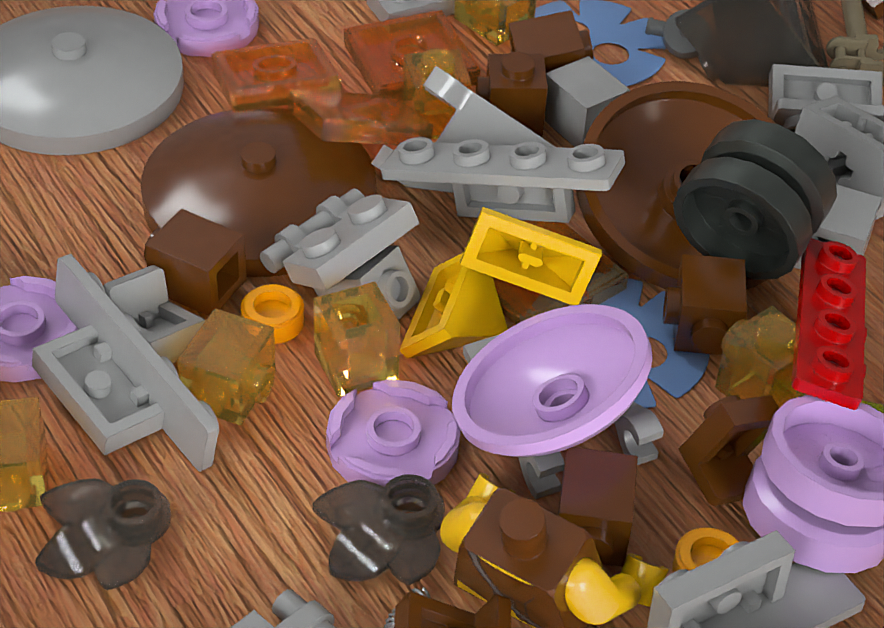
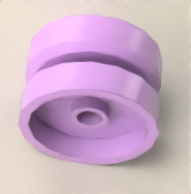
M810 395L790 399L783 404L773 415L764 438L762 454L756 459L746 483L742 504L752 528L761 537L777 530L795 550L793 558L795 563L823 572L857 573L877 566L884 558V414L864 403H860L857 410H851Z

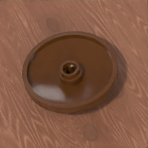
M683 81L658 82L647 84L622 94L599 113L583 141V144H596L603 147V149L623 150L625 156V165L609 190H576L579 207L585 222L599 244L628 271L663 289H666L667 286L676 287L682 254L702 255L688 242L676 223L673 202L679 187L691 170L701 163L704 152L718 132L732 122L756 119L776 123L760 109L735 94L700 83ZM746 277V290L766 280H754Z
M255 107L234 109L197 119L173 132L155 148L145 164L141 177L143 211L151 232L157 228H162L180 209H184L243 233L245 238L247 277L287 275L285 267L276 273H271L260 259V253L275 243V235L291 224L296 226L303 224L316 214V207L331 196L340 198L353 188L358 189L364 197L376 195V172L374 165L371 164L372 160L362 144L347 131L323 118L282 108Z

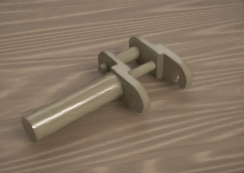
M841 0L847 37H835L827 43L826 52L833 59L829 68L882 72V87H884L883 61H880L884 60V47L877 49L879 47L878 35L868 34L862 1Z

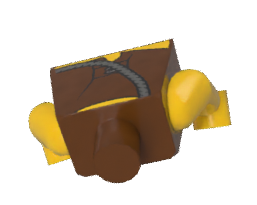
M485 473L479 474L467 497L455 506L442 521L440 527L442 542L450 550L458 552L453 580L454 585L484 602H487L494 594L510 598L511 617L531 628H587L589 624H604L632 609L637 604L651 607L654 587L658 586L666 578L669 570L664 566L658 567L643 562L641 556L628 553L621 573L609 578L604 572L593 537L586 530L542 508L536 501L517 495L512 489L508 490L489 481L490 476Z

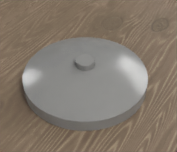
M63 6L28 13L0 25V143L9 147L46 155H80L113 149L137 140L153 131L172 114L180 102L184 88L183 64L180 50L165 30L144 17L108 7Z

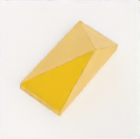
M482 207L461 257L460 265L567 304L579 305L601 258L602 249Z
M463 253L434 267L399 349L407 359L461 347L499 335L508 330L493 277L461 266L460 260Z

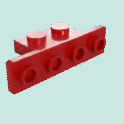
M811 238L806 250L802 254L791 386L796 391L851 410H857L863 399L864 379L867 365L864 363V344L867 337V328L865 327L866 258L863 255L857 254L851 247L840 242H822Z

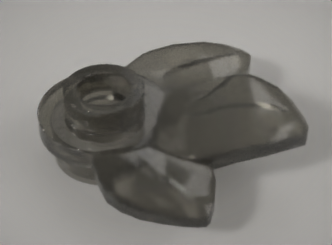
M413 474L400 475L391 479L385 486L365 480H356L327 491L312 503V510L317 516L341 531L336 537L329 555V573L333 577L347 581L362 582L376 578L389 569L399 581L406 585H411L427 576L439 560L441 547L436 532L440 529L444 519L445 505L443 498L433 483L422 476Z
M96 478L81 479L50 489L40 495V502L48 514L62 527L35 560L36 568L49 576L65 580L82 578L94 572L99 584L105 590L114 589L131 582L150 563L151 544L160 539L170 526L171 510L167 498L155 485L139 479L126 480L115 486Z

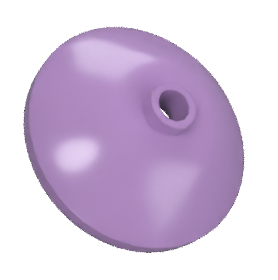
M582 304L557 308L538 314L504 331L472 358L460 375L453 392L452 411L454 418L469 442L493 454L513 457H534L574 447L605 430L632 405L643 388L651 370V344L639 321L631 314L615 307Z

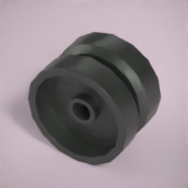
M761 120L735 121L718 132L704 152L701 163L691 170L679 187L673 202L676 223L688 242L703 256L745 259L747 278L754 280L778 279L793 270L806 250L812 235L818 231L837 198L836 179L824 156L800 135L779 124Z

